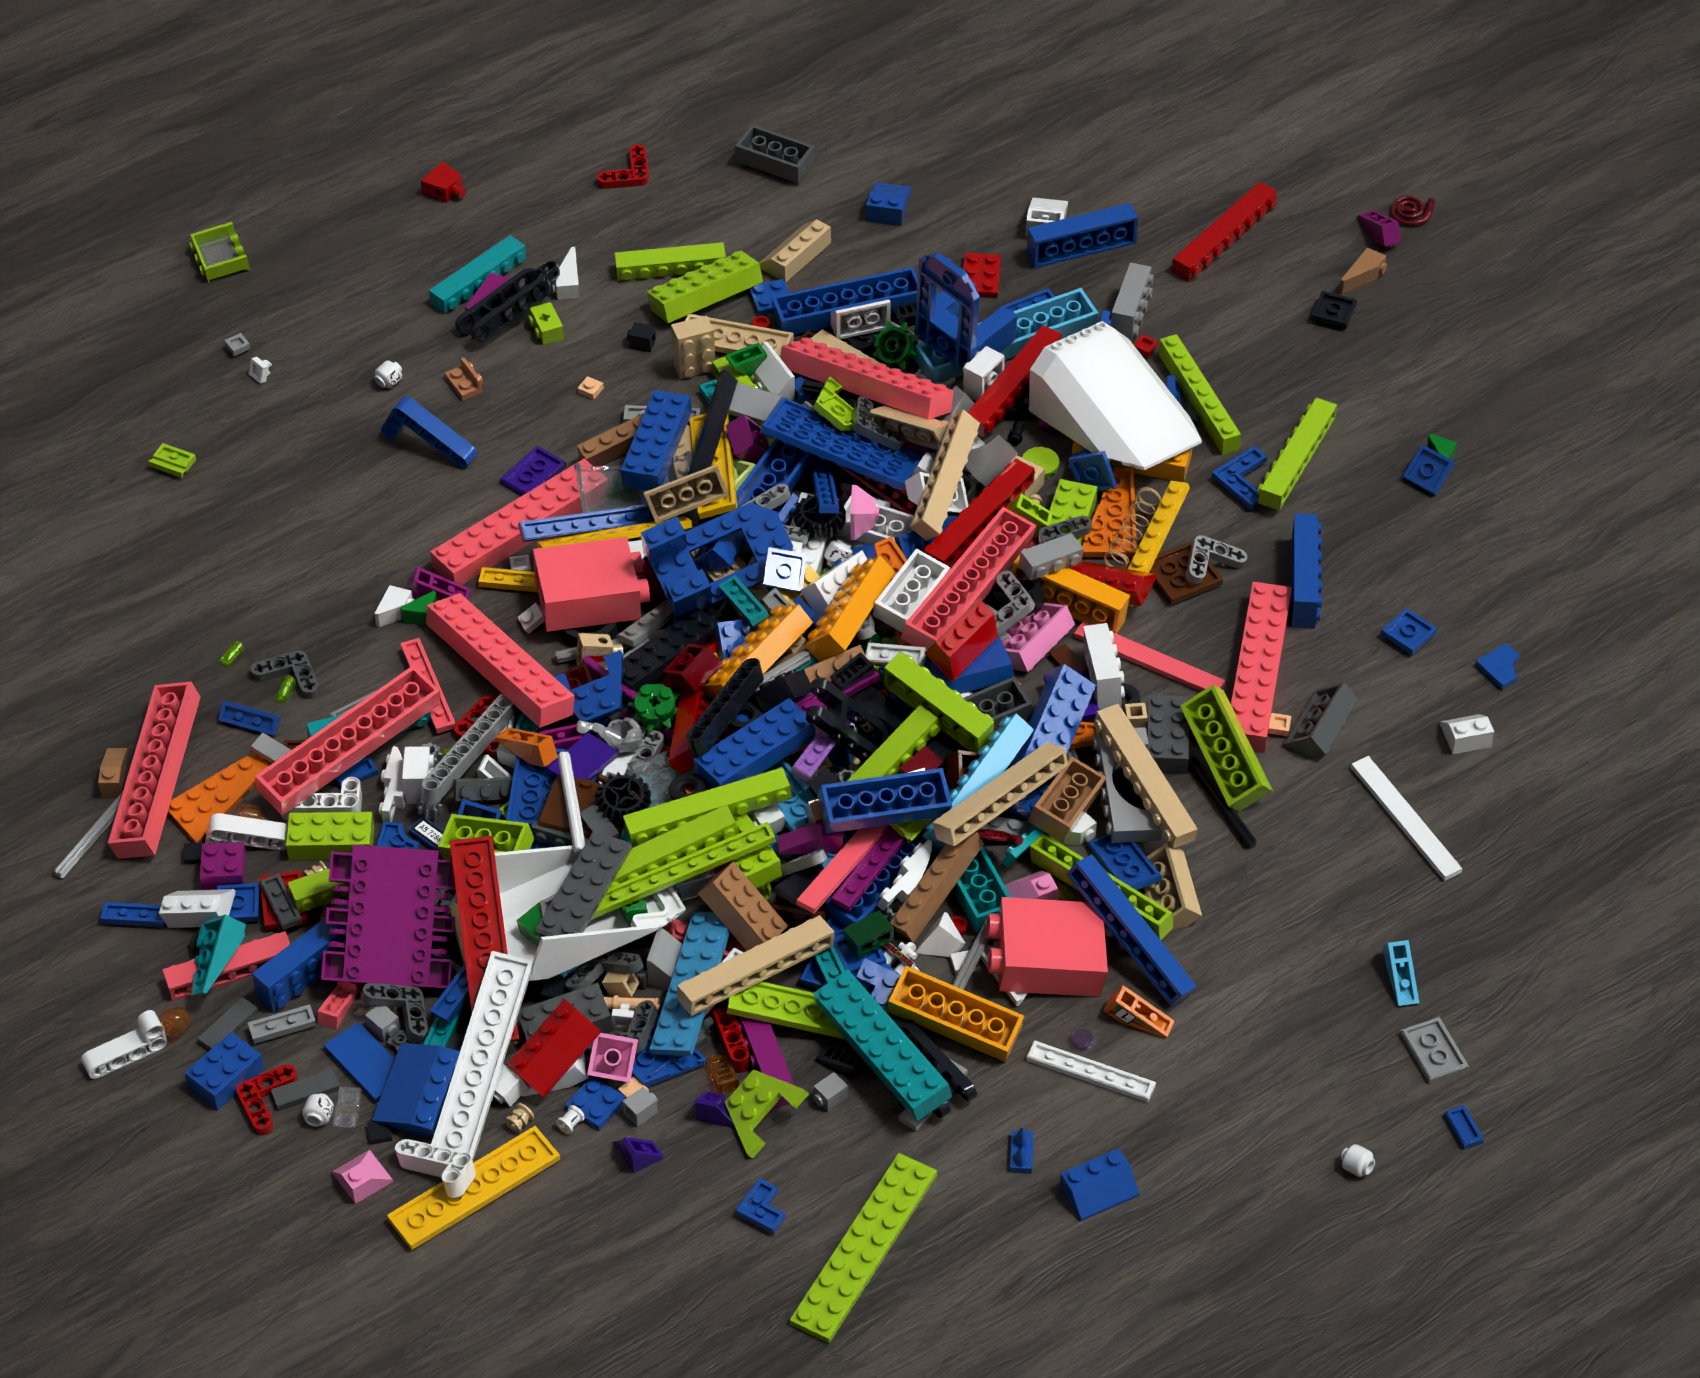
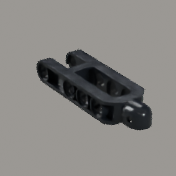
M548 261L537 269H523L462 313L456 319V329L464 334H470L473 339L479 342L486 341L550 294L551 283L560 276L557 262ZM521 279H525L523 287H519ZM535 288L540 289L537 295L534 294ZM511 289L510 296L506 298L505 292ZM525 296L526 302L520 305L521 298ZM497 299L496 306L491 308V302ZM512 307V312L507 316V308ZM465 320H468V321H469L468 326L463 329V327H462L463 322H464ZM483 327V334L478 336L477 331Z
M824 679L812 680L810 691L817 696L819 701L827 706V710L820 706L808 707L805 717L806 721L864 763L890 736L886 723L829 681ZM846 719L855 724L856 728H860L867 733L870 741L845 724Z
M890 1016L947 1081L956 1094L959 1093L968 1102L977 1097V1091L973 1083L912 1020H894ZM946 1101L932 1112L941 1119L951 1113V1107L948 1101Z

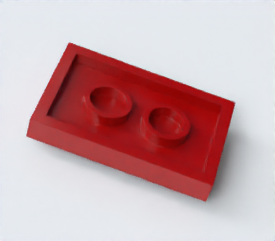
M965 253L963 270L976 285V291L980 297L998 298L1001 255Z
M301 870L279 873L290 894L288 882L302 878ZM276 874L264 875L259 877L260 880H263ZM261 887L265 931L281 929L282 927ZM306 911L299 913L303 923L295 926L308 925Z

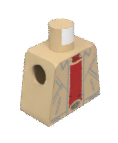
M578 633L576 665L579 674L585 675L583 673L582 658L588 655L602 667L606 668L604 656L619 650L623 654L622 644L613 645L608 634Z

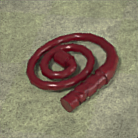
M1402 196L1396 199L1391 205V215L1400 224L1408 226L1424 224L1432 216L1435 199H1428L1424 215L1419 220L1406 221L1395 214V206L1398 204L1396 208L1397 213L1403 218L1413 219L1422 215L1424 205L1421 200L1413 196ZM1414 202L1418 203V205L1420 206V210L1418 213L1413 215L1404 214H1410V212L1412 213L1416 211L1417 205Z
M977 830L979 838L1008 841L1017 845L1023 843L1022 837L1005 831Z

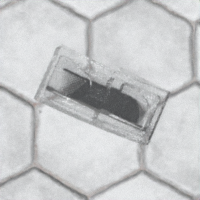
M339 1087L333 1127L356 1128L361 1103V1088Z

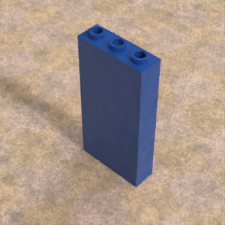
M999 635L953 682L927 655L924 667L930 671L931 675L942 679L947 687L959 693L993 686L1014 677L1013 664ZM882 665L879 668L881 679H884V667L886 665ZM889 691L890 699L894 700L901 708L909 706Z

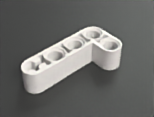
M348 777L342 782L341 793H314L290 811L281 815V817L289 821V813L361 812L362 791L360 781L356 777Z
M217 813L210 817L206 829L205 844L244 842L246 846L286 850L288 825L280 822Z
M148 1010L139 1015L137 1019L138 1029L93 1048L82 1055L81 1062L90 1078L102 1077L153 1054L166 1046L167 1039L164 1028L154 1011Z
M410 1139L401 1140L395 1146L398 1161L402 1168L442 1177L446 1194L451 1198L463 1195L476 1176L473 1160L469 1153Z

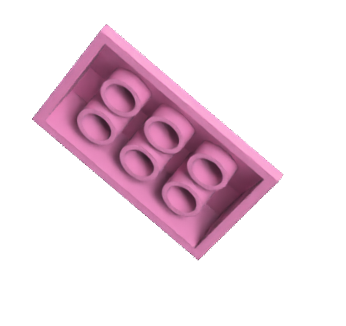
M1044 603L1039 612H1030L1007 629L1009 638L1003 640L1002 643L1013 664V670L1029 672L1040 659L1045 657L1052 647L1057 645V642L1064 635L1069 633V630L1075 623L1067 605ZM1011 612L1005 619L1010 618L1013 613Z

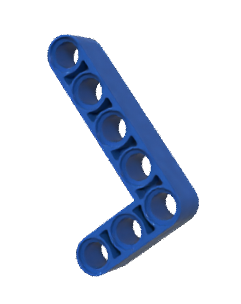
M404 396L398 402L381 427L384 436L394 439L407 426L460 468H466L477 456V450L473 445L408 396Z

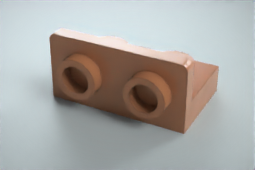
M464 357L460 358L461 366L445 372L446 380L462 401L482 393L483 384L481 375L475 372L472 363H468Z

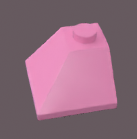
M852 485L850 528L851 540H856L875 527V519H879V507H876V499L857 485Z
M1042 870L1005 884L1011 898L1059 900L1057 885L1050 873Z
M600 1033L593 1041L587 1075L631 1082L638 1039Z
M370 1150L332 1171L334 1177L355 1204L393 1182V1179Z

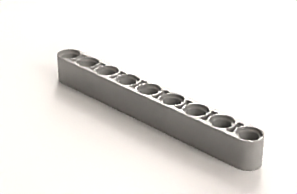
M501 693L424 778L421 789V800L427 805L437 804L454 785V779H459L495 737L505 728L511 718L520 711L506 696Z

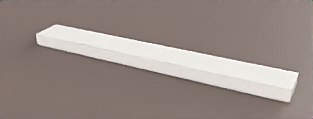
M1369 756L1351 764V769L1444 881L1462 873V867Z

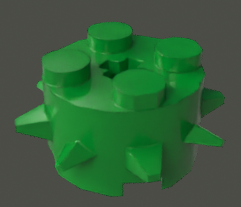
M888 321L886 322V329L880 331L878 335H874L876 339L875 348L877 350L873 353V357H879L885 362L886 367L894 364L905 370L906 364H909L914 357H918V354L915 352V345L918 344L917 339L919 336L913 335L907 330V322H904L899 328L894 327Z
M664 684L643 685L637 693L635 701L628 703V705L635 708L634 721L640 722L643 727L647 728L648 732H651L652 729L661 731L663 727L672 728L671 725L676 719L677 714L675 702L680 697V694L673 693Z

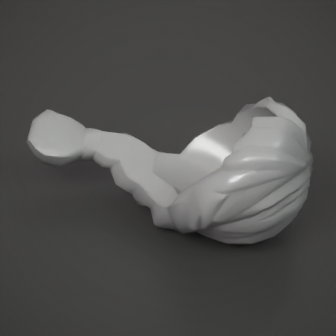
M624 718V720H620L612 727H604V725L599 723H588L581 720L576 724L578 733L585 734L593 731L609 746L616 749L618 753L634 751L641 743L642 730L633 718Z

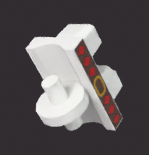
M890 942L883 945L886 948L883 953L886 963L892 966L896 960L900 962L894 969L900 975L905 966L920 971L915 966V963L909 959L911 957L914 960L918 956L914 952L916 949L915 944L909 942L905 945L901 942L898 946L901 952Z

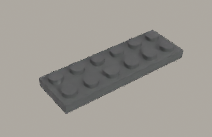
M593 831L536 927L537 933L546 936L583 933L632 850V844Z

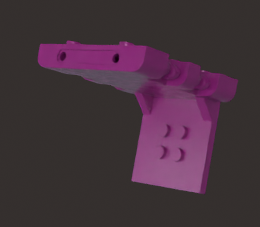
M353 845L350 853L331 851L328 881L350 883L349 887L332 886V891L337 893L348 892L349 897L348 900L331 899L332 905L348 906V909L326 908L325 924L346 926V929H329V934L345 935V943L331 941L328 942V947L344 948V952L323 951L321 980L446 989L451 982L452 960L431 958V954L448 955V950L431 948L432 941L440 943L449 942V937L432 936L433 932L454 933V916L434 915V912L451 913V908L447 906H435V899L452 900L451 894L436 893V890L456 891L452 860L438 859L439 851Z

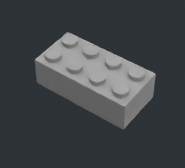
M1130 262L1112 310L1111 327L1132 342L1134 336H1138V324L1143 322V311H1147V299L1152 297L1153 288H1150V286H1152L1154 275L1151 274L1152 267Z

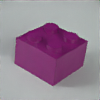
M743 414L725 425L728 432L726 436L732 444L733 448L731 451L735 458L756 465L770 446L766 435L760 432L761 426Z
M244 842L202 844L200 866L202 890H217L218 885L245 884L247 855Z

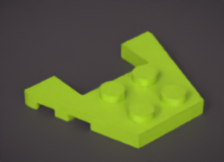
M830 376L813 408L820 416L830 421L835 428L841 431L853 430V407L837 395L843 386Z
M754 1069L725 1101L748 1156L754 1158L766 1144L753 1130L783 1096L797 1109L809 1095L807 1091Z

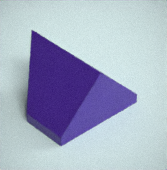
M704 1091L696 1098V1120L735 1128L725 1104L726 1095Z
M624 1137L619 1141H613L633 1173L663 1158V1155L653 1141Z

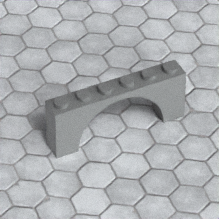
M955 386L952 389L954 392L951 412L934 419L949 422L951 416L963 409L968 412L975 403L967 394ZM998 435L988 444L972 449L967 457L968 462L963 469L968 474L971 473L970 478L976 484L981 482L984 486H987L1018 453L1005 439Z
M1146 727L1134 728L1148 749L1149 743ZM1097 732L1096 737L1092 739L1093 750L1097 752L1095 755L1096 767L1099 766L1100 771L1098 772L1107 777L1101 788V800H1105L1103 812L1104 817L1108 818L1106 831L1107 835L1111 836V842L1161 841L1163 832L1159 826L1155 825L1150 811H1145L1129 804L1115 789L1112 774L1120 764L1115 761L1111 749L1105 745L1101 733Z

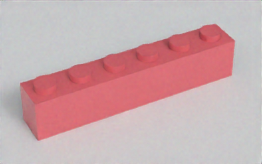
M286 931L239 945L210 989L251 977L254 971L290 945ZM195 959L162 969L172 1001L191 996L193 974L198 969Z

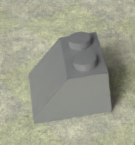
M663 928L657 930L647 958L648 986L668 990L683 944Z

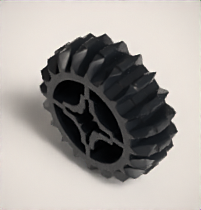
M816 494L814 496L808 495L807 499L802 498L797 503L794 510V523L796 527H801V532L805 529L807 530V533H809L808 538L812 536L816 540L818 537L825 539L826 536L832 538L833 534L838 535L839 530H843L846 522V510L843 503L838 500L839 513H819Z
M627 771L624 775L617 772L616 777L610 774L609 780L603 778L602 784H598L595 793V805L599 806L598 812L603 811L604 818H610L611 823L618 821L620 826L624 822V815L647 809L651 804V791L648 789L647 783H643L642 777L637 779L635 773L632 776H628ZM631 791H634L639 796V798H636L635 795L631 793ZM607 798L610 799L611 802H613V803L615 804V806L611 805V804L607 801Z

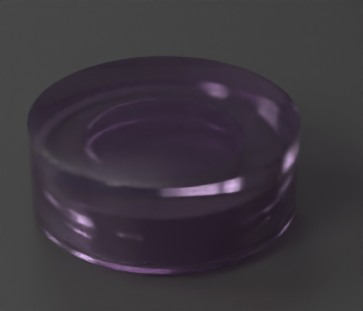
M1078 1029L1072 1034L1071 1044L1076 1050L1086 1051L1092 1047L1093 1035L1086 1029Z

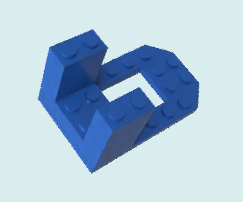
M942 254L924 255L919 259L915 335H918L921 341L962 372L965 364L970 362L977 352L983 350L986 346L1000 353L1015 341L1017 315L1012 310L1002 306L978 325L980 296L976 291L974 282L970 280L962 268L956 266L949 258L944 257ZM937 287H939L942 291L936 295Z
M748 503L686 532L677 516L641 532L643 553L676 621L696 608L703 610L728 599L721 592L718 585L734 575L747 589L763 582L768 547L793 551V544L778 513L753 503ZM741 530L756 563L709 583L703 569H697L690 553Z

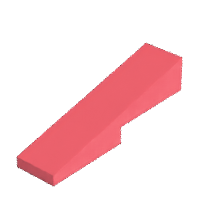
M337 982V986L318 1010V1024L337 1030L363 984Z

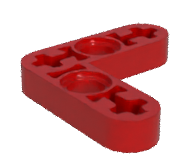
M640 144L631 146L629 150L631 169L600 172L597 175V185L602 189L646 185L649 182L645 147ZM620 177L627 178L626 180H619Z
M486 695L480 698L455 724L454 734L456 739L459 740L466 733L465 730L468 731L476 722L471 720V717L475 715L481 716L490 704L494 702L495 697ZM494 739L482 753L489 755L491 758L498 759L496 749L500 743Z
M282 1065L243 1081L237 1086L238 1099L256 1134L264 1136L273 1130L272 1117L262 1098L270 1095L271 1089L297 1081L298 1077L294 1066ZM266 1080L273 1082L269 1087L261 1085ZM245 1090H248V1092H250L251 1098L248 1099L246 1093L244 1092ZM252 1105L261 1106L258 1111L252 1112L249 1110ZM262 1117V1120L264 1124H266V1126L262 1127V1125L259 1123V1118Z

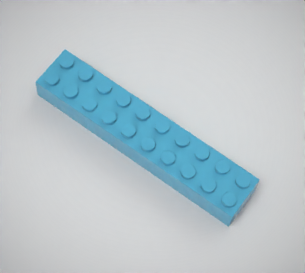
M1082 288L1013 311L1017 315L1015 341L1000 353L1005 355V360L1015 357L1042 325L1062 333V339L1069 335L1097 324L1099 313ZM924 342L915 345V352L918 354V357H915V362L924 376L931 380V383H941L949 380L951 377L955 378L964 375V372Z

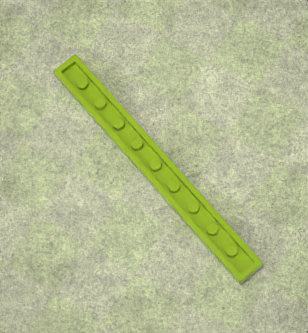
M765 822L609 888L591 920L777 842L769 823Z

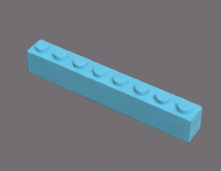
M1017 713L1010 717L1005 716L1000 721L999 725L1001 727L990 735V742L980 749L978 759L970 763L967 774H964L957 781V788L949 793L952 808L1002 774L1034 729ZM934 818L926 824L925 828L927 830L922 836L926 840L930 839L932 846L941 852L946 843L936 840L933 821L938 818Z

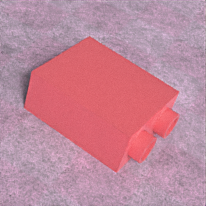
M627 537L533 549L535 581L547 632L638 620L641 618L640 603L650 602L647 578L637 579L638 575H643L640 551L630 552Z
M1002 897L998 914L988 913L986 937L987 939H996L997 948L989 949L988 972L990 974H998L999 991L1101 996L1108 973L1104 922L1088 902Z

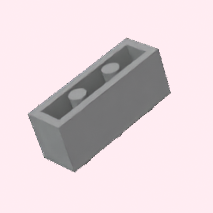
M1070 533L1022 550L1018 565L1030 580L1041 578L1047 574L1058 572L1061 569L1080 563L1084 548L1074 535Z

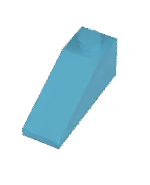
M1409 940L1385 944L1383 946L1385 963L1397 1006L1419 1004Z

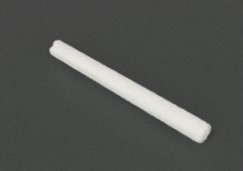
M562 751L558 755L573 849L575 853H581L585 846V839L569 752Z

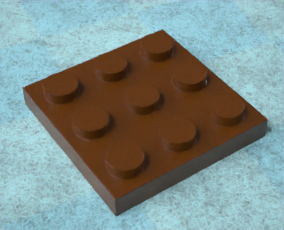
M1193 541L1158 554L1149 572L1157 575L1154 582L1171 605L1223 585L1222 577L1209 560L1206 575L1201 583L1194 584L1187 579L1186 571ZM1194 557L1196 561L1203 562L1201 558Z

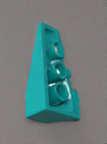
M226 914L202 922L196 947L200 948L199 956L195 957L198 969L193 974L191 996H201L209 991L243 941L246 924Z

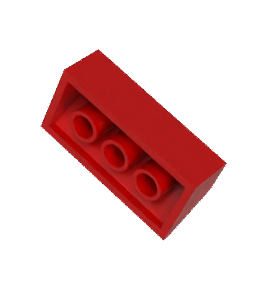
M1081 562L1072 566V570L1129 594V604L1136 606L1143 605L1157 577L1154 573L1091 562Z
M979 599L924 652L951 682L998 637L994 613Z
M564 998L507 1065L540 1095L545 1097L602 1031Z

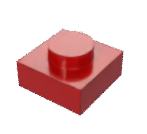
M1142 334L1133 345L1140 354L1149 357L1158 348L1159 342Z

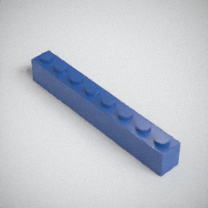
M1092 854L1076 862L1066 875L1167 1003L1173 1006L1185 999L1197 987L1108 873Z

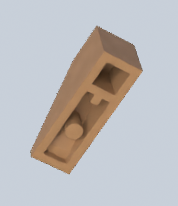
M1366 248L1342 277L1339 293L1349 292L1376 280L1380 274H1384L1387 269V256Z
M107 748L100 766L98 780L102 798H117L123 791L128 748Z

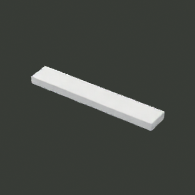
M1035 1040L1026 1057L1027 1062L1146 1103L1149 1102L1156 1087V1082Z

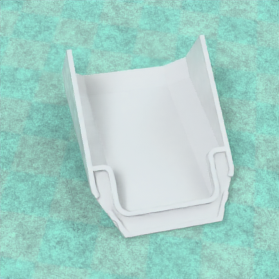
M1103 321L1044 347L1030 369L1029 411L1090 452L1105 451L1109 462L1113 459L1121 461L1124 466L1146 470L1202 443L1190 416L1132 342Z
M573 845L495 853L508 955L533 961L529 981L549 979L657 931L683 914L686 908L673 886H670L641 899L645 900L648 913L634 915L631 927H628L618 908L590 920L583 933L555 936L545 935V937H541L537 947L520 933L516 920L538 902L557 894L580 853L574 852Z

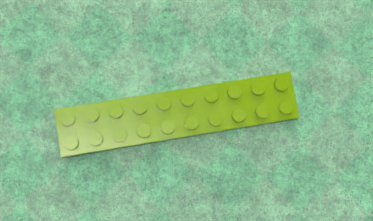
M901 1153L897 1154L790 1318L791 1326L824 1342H831L937 1177V1170Z

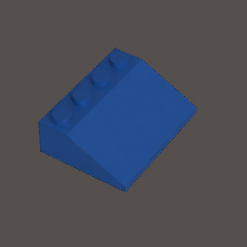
M401 1043L372 1122L387 1124L391 1128L433 1139L460 1051L437 1045Z

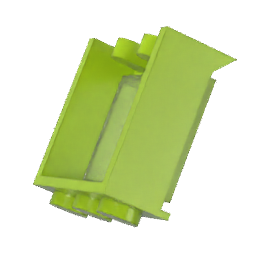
M232 222L190 234L192 242H189L192 253L196 252L194 254L197 265L201 264L199 266L200 273L206 277L208 283L211 279L244 269L250 271L247 256L244 254L242 245L240 246L239 238L235 234Z

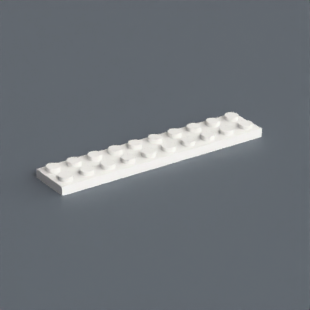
M495 951L491 952L434 1133L432 1145L466 1152L471 1155L472 1160L474 1159L532 972V960Z

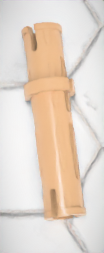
M619 995L604 997L608 1010L620 1009L621 1003L630 1004L629 1010H636L638 1004L646 1000L652 1001L657 1011L660 1008V1004H658L660 1002L659 998L620 997Z

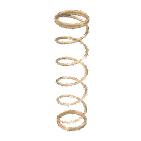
M1143 487L1137 492L1136 502L1129 507V515L1123 519V527L1118 529L1116 540L1111 542L1109 551L1104 555V561L1108 566L1113 565L1107 561V554H1111L1117 562L1125 564L1122 568L1126 569L1128 566L1129 558L1123 553L1111 551V546L1117 541L1126 551L1133 552L1136 550V546L1131 541L1118 539L1117 536L1119 531L1124 529L1130 537L1134 539L1142 538V533L1138 529L1128 526L1124 527V521L1129 516L1132 520L1133 515L1140 516L1147 521L1146 525H1140L1135 520L1133 521L1139 526H1148L1149 521L1144 516L1131 514V508L1137 504L1144 513L1154 514V507L1158 506L1161 502V496L1156 490ZM1152 491L1158 496L1159 502L1156 504L1147 503L1140 497V493ZM1138 503L1152 507L1154 512L1148 513L1142 510ZM1125 528L1135 529L1141 536L1139 538L1133 537ZM1119 541L1131 543L1134 549L1128 550L1124 548ZM1112 553L1121 556L1125 563L1118 561Z

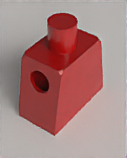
M441 162L421 179L422 194L448 202L454 196L463 198L466 194V189L463 188L462 176L445 162Z

